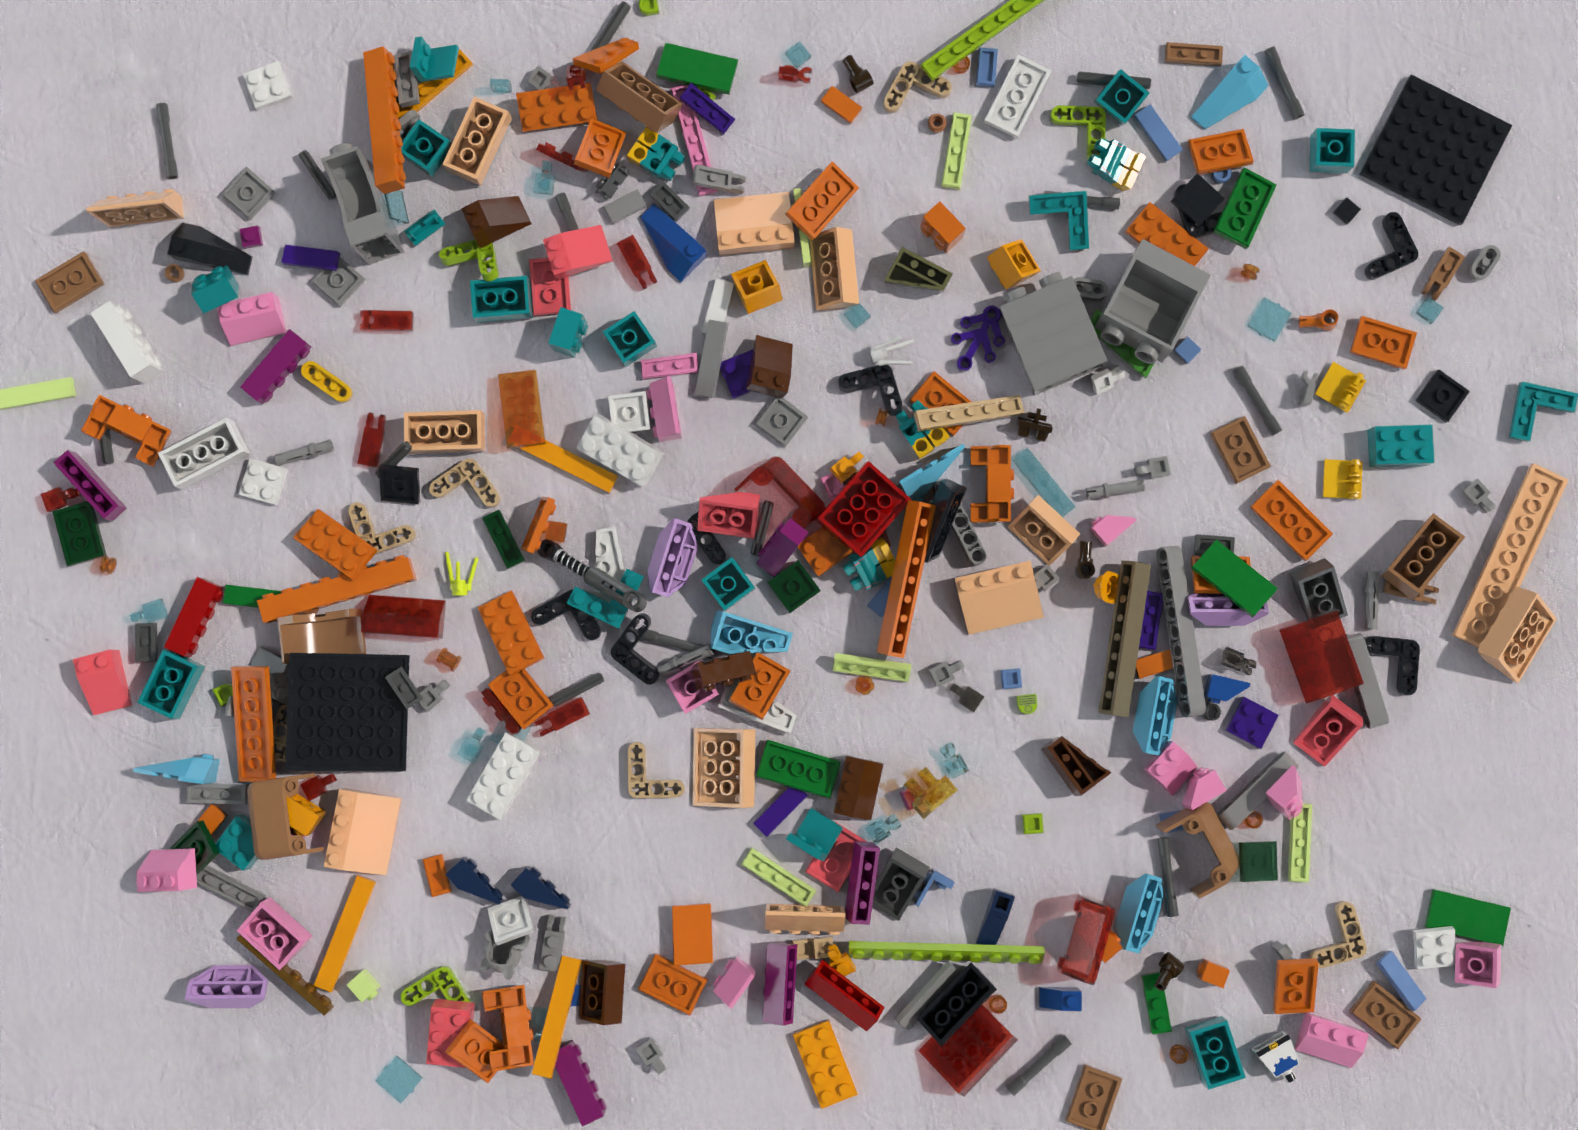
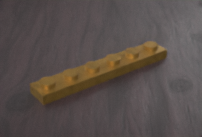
M242 935L236 938L322 1015L325 1016L333 1009L334 1005L331 1004V999L317 992V988L313 986L314 984L311 982L307 983L299 971L292 970L287 964L279 970Z

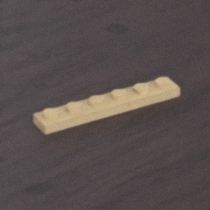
M1020 395L917 410L913 414L918 431L1020 416L1025 412Z

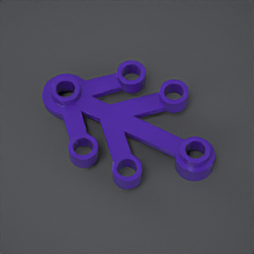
M991 305L984 309L983 314L972 317L965 316L961 319L960 326L964 329H968L974 323L983 322V324L978 329L964 333H954L951 337V342L954 345H959L964 340L974 338L966 354L957 361V368L960 371L966 372L970 370L973 363L972 357L981 341L985 352V362L993 363L995 361L996 354L992 351L987 331L991 325L995 336L993 344L996 347L1004 345L1005 338L1002 336L998 324L1001 319V312L998 307ZM994 313L995 318H989L988 314ZM968 320L969 325H964L962 321ZM959 336L960 341L955 342L953 337ZM996 338H1001L1002 343H996ZM991 354L993 360H988L987 355ZM961 362H967L968 366L962 367Z

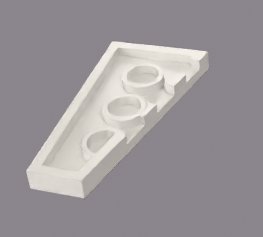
M616 527L596 530L595 566L621 581L625 568ZM594 588V596L610 603V597Z
M740 679L733 681V685L725 687L718 706L719 709L791 734L797 717L796 714L777 701H773L764 719L761 720L729 702Z

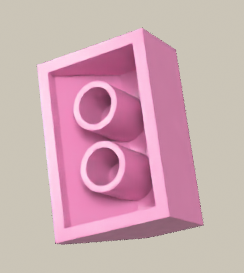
M273 292L230 301L217 307L220 324L231 346L286 333L280 300Z
M671 376L649 383L650 389H647L648 400H652L653 407L650 408L651 419H655L656 426H653L654 438L658 437L659 442L682 439Z
M195 848L151 850L136 872L137 892L181 891L197 888Z
M271 897L262 901L237 929L240 935L279 970L313 937Z
M1305 1013L1295 1050L1352 1068L1364 1053L1369 1034L1361 1029Z

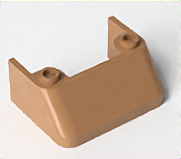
M315 773L255 781L248 786L247 795L255 856L258 859L269 860L324 851V847L307 849L305 839L302 836H291L286 797L293 796L298 792V780L315 777Z
M1208 802L1194 810L1185 808L1155 825L1163 833H1167L1181 824L1189 834L1203 832L1219 865L1211 870L1209 879L1190 888L1191 893L1199 899L1226 885L1241 864L1233 844L1212 805Z

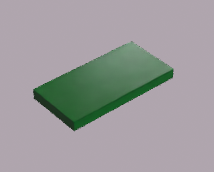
M665 43L656 78L688 86L692 83L697 88L729 95L738 66V59Z
M1243 167L1213 232L1247 249L1277 184Z
M1218 540L1214 541L1191 568L1252 618L1278 589Z
M767 740L756 777L830 799L841 761Z
M1432 889L1425 927L1452 926L1455 929V935L1488 943L1501 944L1503 946L1511 908Z

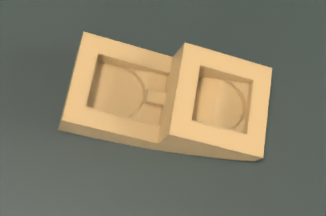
M833 937L791 940V943L798 944L797 960L828 958L827 952L830 951L828 946L833 944Z

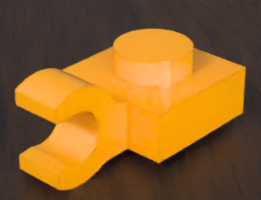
M859 451L849 460L844 456L829 470L841 483H844L856 473L857 469L854 466L864 456Z
M836 944L828 946L830 951L827 954L830 957L829 964L843 976L856 971V966L847 952L841 954Z

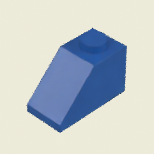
M1208 674L1204 697L1209 698L1208 702L1220 704V701H1228L1249 688L1250 683Z
M1039 987V1007L1059 1011H1082V991L1078 987Z

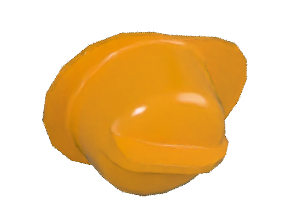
M1106 571L1096 579L1093 584L1096 597L1104 602L1115 604L1119 580L1117 573Z

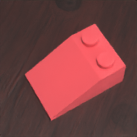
M602 225L563 232L543 239L553 274L558 279H563L613 261Z
M736 492L700 497L697 531L754 539L758 525L760 494Z
M110 649L73 659L77 679L93 715L132 706L119 650Z
M1331 694L1317 709L1293 743L1325 767L1363 726V717Z

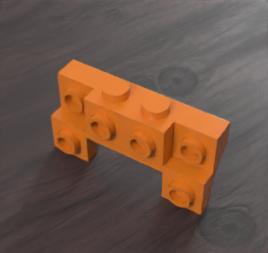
M101 395L94 402L91 412L81 429V432L100 441L107 428L141 444L135 458L151 467L155 466L159 459L158 453L163 451L162 449L172 434L170 429L152 421L150 416L144 413L140 415L134 412L132 407L126 404L121 406Z
M1011 445L971 446L970 466H986V503L970 504V522H1011V499H1014V488H1011V480H1014V469H1011Z
M519 985L483 991L484 1012L500 1010L504 1045L503 1050L489 1052L491 1072L534 1065L531 1046L533 1031L529 1029L531 1012L530 1009H527L525 986Z

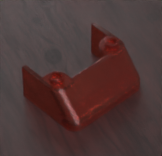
M777 456L770 458L757 467L734 489L735 493L742 492L752 481L758 486H765L774 480L799 506L793 513L792 520L805 530L815 522L818 515L825 509V504L819 496L782 458Z
M1078 894L1077 898L1079 900L1076 899L1073 911H1076V921L1067 953L1063 957H1059L1057 970L1061 974L1086 984L1094 985L1112 926L1115 908L1107 902Z

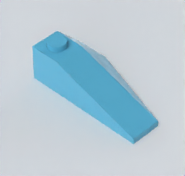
M1244 55L1191 118L1203 129H1207L1247 104L1254 102L1269 86L1260 67Z
M962 444L944 454L941 459L930 462L923 470L920 468L899 481L897 487L910 497L911 501H923V496L926 495L963 451L965 445Z
M716 610L711 626V648L728 654L747 651L751 653L787 652L793 633Z
M202 754L200 757L133 768V772L160 776L161 774L163 778L208 784L216 782L220 759H214V755Z

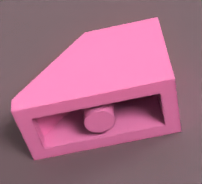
M1106 515L1103 518L1099 516L1091 523L1093 527L1089 530L1105 547L1131 526L1136 519L1124 516Z

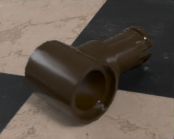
M848 55L843 59V64L850 73V84L857 94L874 85L868 70H863L859 67L852 55Z
M1080 541V558H1078V564L1075 567V574L1080 579L1090 578L1095 573V566L1093 565V559H1091L1092 541ZM1082 565H1086L1089 568L1088 575L1081 573Z
M1167 952L1158 963L1161 967L1160 975L1154 986L1160 991L1166 990L1170 980L1176 978L1183 971L1185 964L1173 954Z

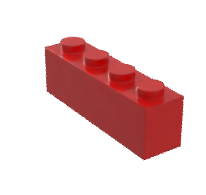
M201 577L196 578L164 648L184 657H191L197 652L199 639L206 633L207 622L214 616L215 605L222 599L224 587Z
M823 960L811 971L804 985L866 1032L878 1021L885 1008Z

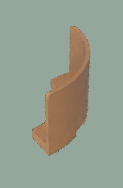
M345 609L325 612V614L290 615L277 618L283 664H289L290 653L366 654L361 609Z

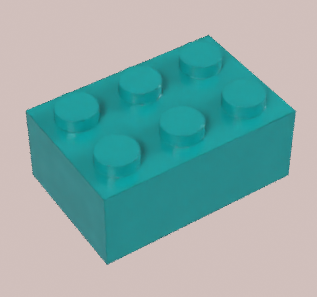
M528 276L496 278L493 281H485L483 279L470 280L472 316L476 323L533 318L531 282Z
M1433 425L1374 426L1367 430L1369 467L1427 466L1435 463Z
M163 650L137 703L168 718L180 719L205 666L171 650Z
M1220 1016L1185 1027L1202 1084L1208 1090L1246 1078L1228 1021L1224 1017Z

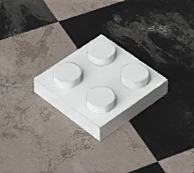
M279 61L243 74L257 110L293 98Z
M647 391L608 396L611 422L629 432L651 429Z
M250 458L239 495L278 505L288 469Z
M523 896L487 908L494 940L497 945L534 932L527 899Z
M1452 926L1413 930L1414 967L1417 970L1455 966V929Z

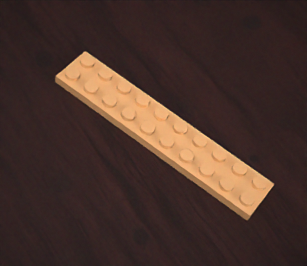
M1535 463L1530 464L1452 636L1479 648L1480 643L1486 638L1490 626L1498 618L1499 611L1507 603L1510 593L1514 591L1516 586L1520 587L1567 485L1568 479Z

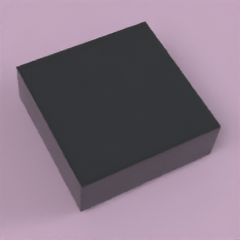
M1346 197L1333 213L1348 225L1361 208Z

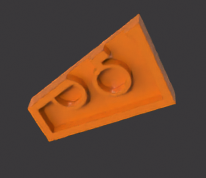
M621 38L572 58L573 64L602 74L605 70L637 51L639 45L638 42L629 38Z

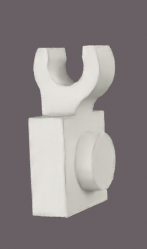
M1116 365L1110 371L1105 369L1091 376L1094 392L1098 395L1113 388V382L1125 377L1124 370L1120 371L1119 365Z

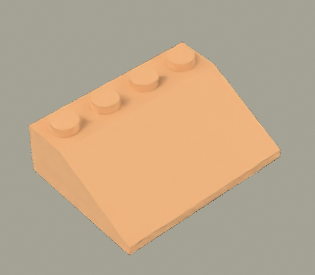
M172 189L163 190L162 193L145 192L144 195L108 196L107 199L99 200L86 208L89 214L108 227L184 218L182 196Z
M789 192L714 199L720 256L795 248L793 223L785 215L791 207Z
M1031 560L955 578L969 635L1044 618Z
M1516 586L1514 591L1510 593L1504 608L1499 611L1495 623L1490 626L1488 634L1484 641L1480 643L1477 652L1485 661L1515 683H1519L1554 625L1556 617L1538 593Z
M694 728L693 806L754 807L755 729Z
M348 788L339 789L324 867L387 875L402 798Z
M766 904L765 930H769V933H781V930H789L790 934H800L801 931H808V934L816 935L820 934V931H828L829 935H839V932H844V906Z

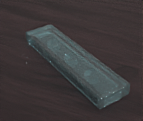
M1028 448L1012 460L1041 497L1062 517L1076 507Z

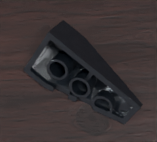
M182 223L171 236L167 253L175 260L212 268L228 266L231 272L249 275L253 258L205 228L187 223Z

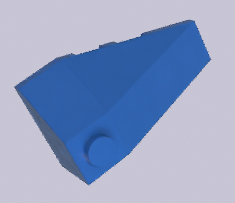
M655 204L641 216L667 270L682 282L707 257V251Z

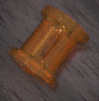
M444 647L438 655L436 662L446 665L454 672L462 657L455 656Z

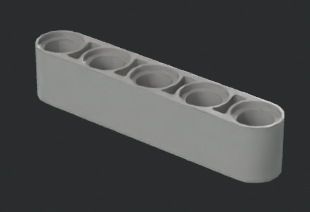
M939 479V480L935 483V485L933 486V492H934V489H935L936 484H937L939 481L944 480V479ZM960 504L951 528L969 563L978 566L985 562L987 554L962 504ZM959 517L964 520L963 527L956 526V518ZM964 535H971L973 543L966 544L963 540ZM973 552H979L982 555L981 561L977 562L972 558Z
M1357 633L1341 638V648L1366 727L1371 729L1388 724L1389 717L1363 635Z
M1285 751L1280 753L1217 813L1218 818L1229 830L1236 828L1267 798L1266 792L1292 765L1296 769L1299 767L1297 763Z

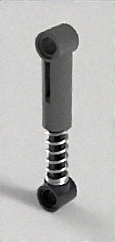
M549 539L542 540L538 550V554L541 557L557 564L561 563L562 567L566 566L567 570H572V573H577L579 577L582 576L586 584L634 612H641L646 608L647 599L643 594L596 566L589 567V565L584 564V561L580 562L578 558H573V555H568V552H565L558 543ZM552 546V552L547 554L548 548ZM613 586L624 592V596L612 590ZM637 597V603L632 606L633 598Z

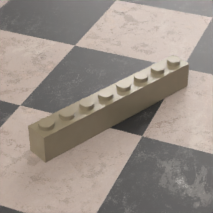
M1121 560L1098 713L1127 718L1129 716L1151 565L1137 561Z

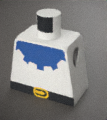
M1283 1030L1251 1048L1252 1052L1275 1078L1282 1075L1286 1083H1290L1297 1078L1292 1069L1299 1065V1061L1290 1036Z

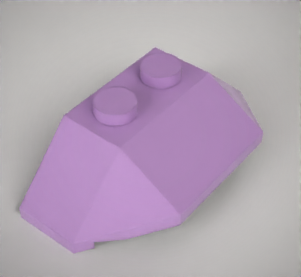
M673 518L659 533L647 570L650 592L669 597L687 583L698 548L691 523Z
M1193 593L1188 596L1190 615L1206 626H1245L1269 613L1267 602L1252 618L1224 594Z
M214 965L196 978L189 980L185 1000L208 1008H251L265 1000L268 980L253 965Z

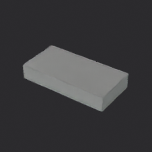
M637 189L604 207L612 223L615 224L647 206Z

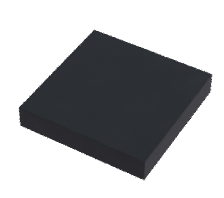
M1197 173L1170 202L1199 227L1225 198Z
M1438 369L1415 401L1447 423L1470 391Z
M380 464L381 501L419 504V468Z

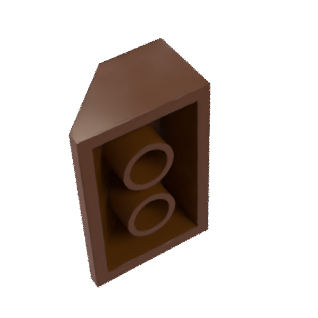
M846 755L833 812L848 817L871 820L884 763Z
M582 960L579 1019L600 1025L622 1023L624 963L606 960Z

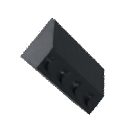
M947 478L936 484L934 489L936 494L934 499H931L929 504L936 505L924 561L926 563L940 556L967 490V487Z
M970 963L926 1008L917 1020L942 1047L997 988L979 968Z

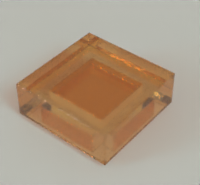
M548 521L549 525L546 530L545 539L565 543L568 524Z

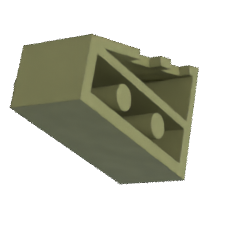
M902 247L884 283L944 292L953 273Z

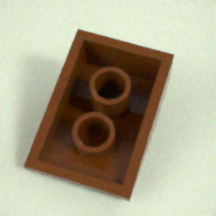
M519 196L477 200L461 208L480 248L532 224Z
M756 335L746 390L783 398L788 393L790 384L793 344Z

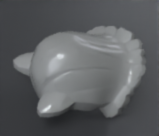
M491 930L483 935V938L487 939L488 942L485 947V958L481 962L480 970L486 971L491 968L498 973H502L505 979L510 980L514 975L515 967L520 961L521 951L529 943V935L497 945Z

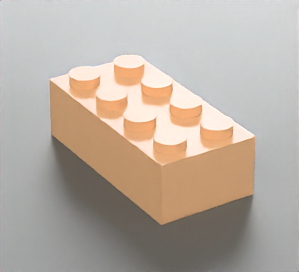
M473 97L442 164L446 171L481 186L512 120L509 111Z
M481 410L405 412L404 442L408 441L412 446L409 454L484 452L485 414Z

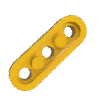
M308 361L302 365V376L338 402L345 403L352 398L353 392L351 387L316 362ZM311 369H315V373L313 375H310ZM330 379L331 383L326 386V380ZM341 391H346L345 396L340 395Z

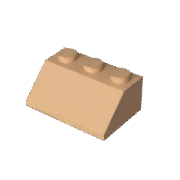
M1039 495L1008 526L1016 536L1049 566L1080 535L1073 526Z

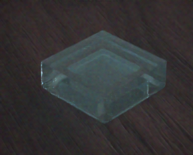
M800 41L785 52V55L796 69L811 58V54Z
M490 79V86L493 92H512V85L509 79Z
M1427 297L1416 314L1432 324L1444 307L1430 297Z
M860 303L844 313V316L855 329L871 317Z

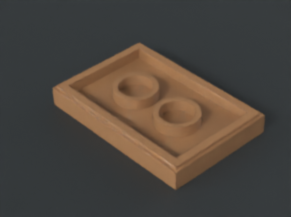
M84 251L35 280L54 313L60 312L105 285L89 256Z
M1245 416L1210 433L1235 484L1271 467Z
M1375 981L1370 983L1350 1009L1353 1015L1396 1049L1400 1048L1421 1020L1418 1015Z
M1084 1064L1065 1121L1088 1130H1105L1122 1078Z

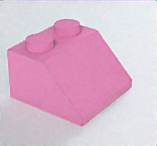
M695 664L666 680L685 714L719 695L716 687L714 690L703 692V689L697 690L691 669Z
M1169 741L1160 756L1155 755L1143 770L1173 796L1198 766L1175 742Z
M1293 765L1266 792L1271 805L1288 820L1297 817L1303 807L1302 781L1296 767Z
M1201 767L1192 772L1193 776L1189 777L1182 805L1184 808L1194 810L1227 791L1215 770L1203 769Z
M1487 942L1456 943L1455 983L1497 988L1500 984L1501 944Z
M737 956L734 960L730 959L724 967L726 969L724 975H719L713 983L715 986L713 992L731 1009L755 976V969Z

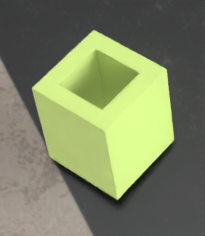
M367 969L361 971L347 984L348 988L361 1002H364L366 999L371 1001L378 994L376 990L381 987Z

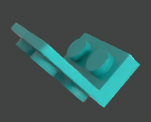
M422 36L415 37L409 68L420 82L452 78L455 74L459 47L457 45L430 48Z
M811 808L796 834L789 833L786 840L816 859L825 861L843 827Z

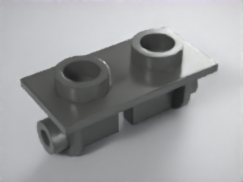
M618 162L614 165L610 178H601L596 185L598 189L595 193L602 192L601 196L605 200L611 199L618 189L613 183L616 181L621 185L629 175L628 172L630 170L627 167H620L623 162Z

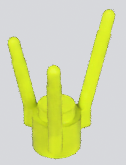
M445 552L452 595H468V591H471L478 557L474 559L468 583L466 584V580H460L459 561L456 562V580H454L449 552Z

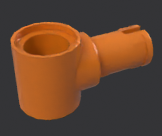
M1328 309L1323 313H1317L1312 316H1299V328L1317 327V329L1321 328L1324 331H1331L1337 325L1338 313ZM1331 317L1334 322L1326 323L1324 318Z

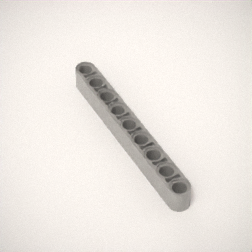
M1179 546L1160 547L1156 552L1179 710L1183 717L1199 716L1205 713L1206 704L1192 615H1190L1188 604L1189 593L1183 554Z

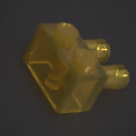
M927 767L917 774L928 787L927 790H923L914 777L904 784L914 796L915 801L911 804L923 820L958 791L946 775L937 780Z

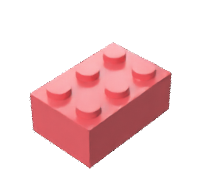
M436 999L431 1006L426 1064L465 1068L445 1051L470 1019L474 1020L475 1003Z

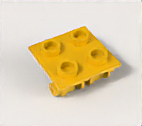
M1332 362L1315 395L1348 413L1366 380L1363 379L1364 375L1357 372L1355 374Z
M1324 459L1323 497L1361 499L1363 461L1359 459H1352V461Z

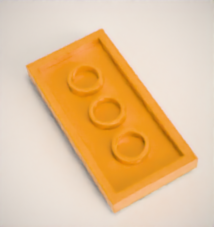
M829 1019L793 1033L821 1109L858 1095Z

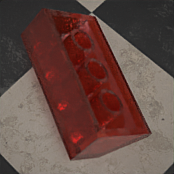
M369 595L363 610L361 632L443 639L446 600Z

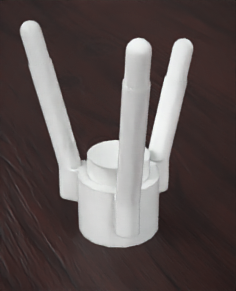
M899 336L881 345L874 346V348L870 349L873 363L878 362L879 366L912 365V361H891L885 359L888 358L887 351L912 344L914 340L889 346L901 340L902 337Z

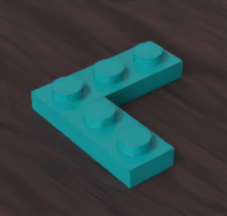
M1087 191L1028 196L1029 215L1068 213L1069 250L1089 249Z
M1520 382L1509 438L1525 442L1531 441L1537 406L1574 413L1578 393Z
M626 569L621 582L638 591L644 576ZM576 586L567 604L618 629L629 610L613 599L609 603ZM616 589V591H615V592L619 593V594L622 595V596H624V594H625L624 592L620 591L619 589Z

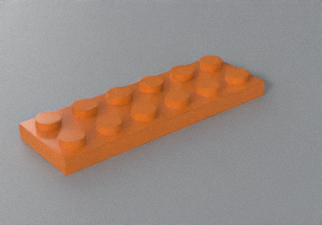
M269 666L231 667L239 782L276 778Z

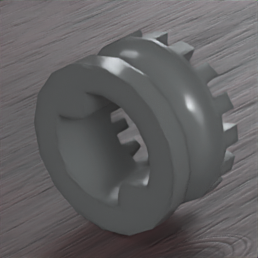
M1214 703L1206 704L1203 717L1209 721L1217 720L1221 715L1220 707ZM1211 706L1216 709V713L1213 714L1214 717L1212 718L1207 715V711H1209Z

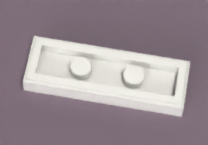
M716 278L702 334L706 335L709 319L725 322L735 285L733 282Z

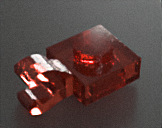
M791 65L779 66L778 80L795 83L801 81L808 84L810 83V78L804 77V74H811L812 69L804 67L798 71V69Z
M60 487L41 494L47 512L68 506L66 500L80 496L77 489L69 488L63 491Z
M330 774L321 779L320 775H317L300 785L308 801H312L327 793L326 786L334 783L337 779L334 774Z

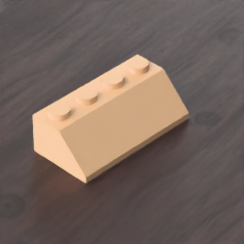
M834 227L820 232L813 241L810 239L816 310L842 309L858 305L859 297L852 230Z

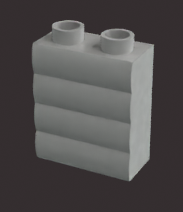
M1142 239L1129 259L1095 328L1102 331L1100 336L1107 343L1119 346L1123 342L1135 348V356L1141 361L1150 364L1156 361L1162 363L1173 351L1211 275Z
M1060 272L1052 273L1040 279L1039 283L1042 289L1028 295L1024 287L1008 292L1003 296L1006 304L1000 306L1002 318L1035 395L1102 368L1107 364V358L1073 277L1070 276L1063 279Z

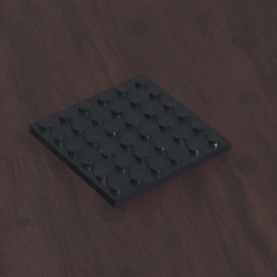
M1411 74L1399 94L1359 175L1458 225H1462L1512 125Z
M290 653L285 771H406L408 709L405 708L385 677L401 666L409 677L410 655Z

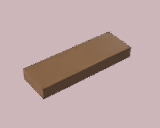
M1167 42L1165 44L1164 63L1221 67L1223 46Z

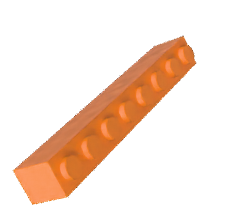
M382 46L363 52L375 186L383 194L405 189L404 180H406V175L403 170L404 157L401 151L403 142L400 137L401 124L398 119L400 110L396 98L398 91L395 87L396 73L393 67L395 59L393 54Z
M908 500L876 651L878 653L900 658L905 657L936 505Z
M400 555L394 557V561L388 563L384 560L376 562L375 566L371 568L365 566L353 581L344 574L339 573L337 574L338 577L330 579V577L321 578L318 580L319 583L316 584L308 582L301 584L300 588L295 590L292 588L283 589L281 594L274 595V593L263 595L261 600H257L262 621L266 624L278 621L277 618L304 614L305 612L312 611L314 608L315 610L417 581L411 558Z

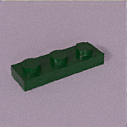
M497 510L483 517L482 519L507 569L509 570L525 562L501 511Z

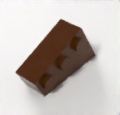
M750 651L729 655L720 659L715 658L705 663L703 661L697 662L691 668L697 690L703 689V692L714 690V686L720 684L722 687L733 685V681L739 679L741 682L749 681L752 679L751 676L756 674Z
M1063 736L1053 739L1041 748L1074 796H1082L1111 774L1109 770L1096 763L1097 761L1088 757L1082 750Z

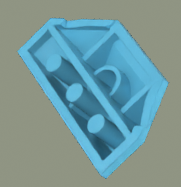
M1156 676L1139 693L1133 733L1143 753L1160 756L1162 750L1171 739L1178 701L1173 686V679Z
M1145 873L1126 887L1115 922L1118 936L1121 939L1122 949L1140 953L1141 948L1153 936L1164 899L1161 885L1162 878Z

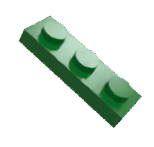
M1160 972L1141 975L1152 1035L1172 1032L1165 990L1160 991L1154 986Z

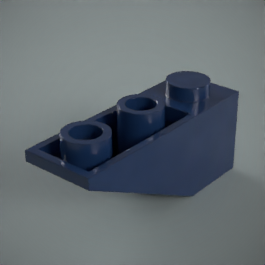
M463 858L445 874L459 890L496 904L504 901L502 892L497 887L493 888L491 886L489 877L477 870L478 866L471 858Z
M530 866L526 867L511 884L525 899L563 909H568L571 906L569 903L570 899L564 893L559 894L555 890L556 886L548 879L545 881L541 877L542 873L534 866L532 868Z
M996 888L993 889L975 944H997L1015 899L1013 894Z

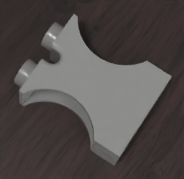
M350 143L333 146L329 150L330 155L321 158V162L337 196L342 213L343 226L350 246L369 265L405 253L382 192L375 186L373 164L366 160L365 154L358 146L352 147Z

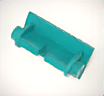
M434 209L404 232L412 243L417 246L443 227L445 222Z

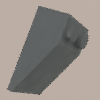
M1326 558L1289 572L1293 588L1312 630L1348 615L1335 567Z
M259 646L250 666H269L271 698L288 705L289 664H283L282 656Z
M896 847L875 883L872 906L899 921L924 881L930 867Z

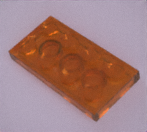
M528 370L498 374L507 449L546 444L537 371Z

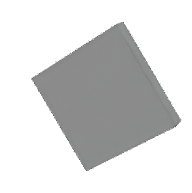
M246 166L221 195L252 220L276 192Z
M340 257L337 271L321 270L311 282L341 307L366 279Z
M775 397L755 425L786 447L808 416L784 398Z

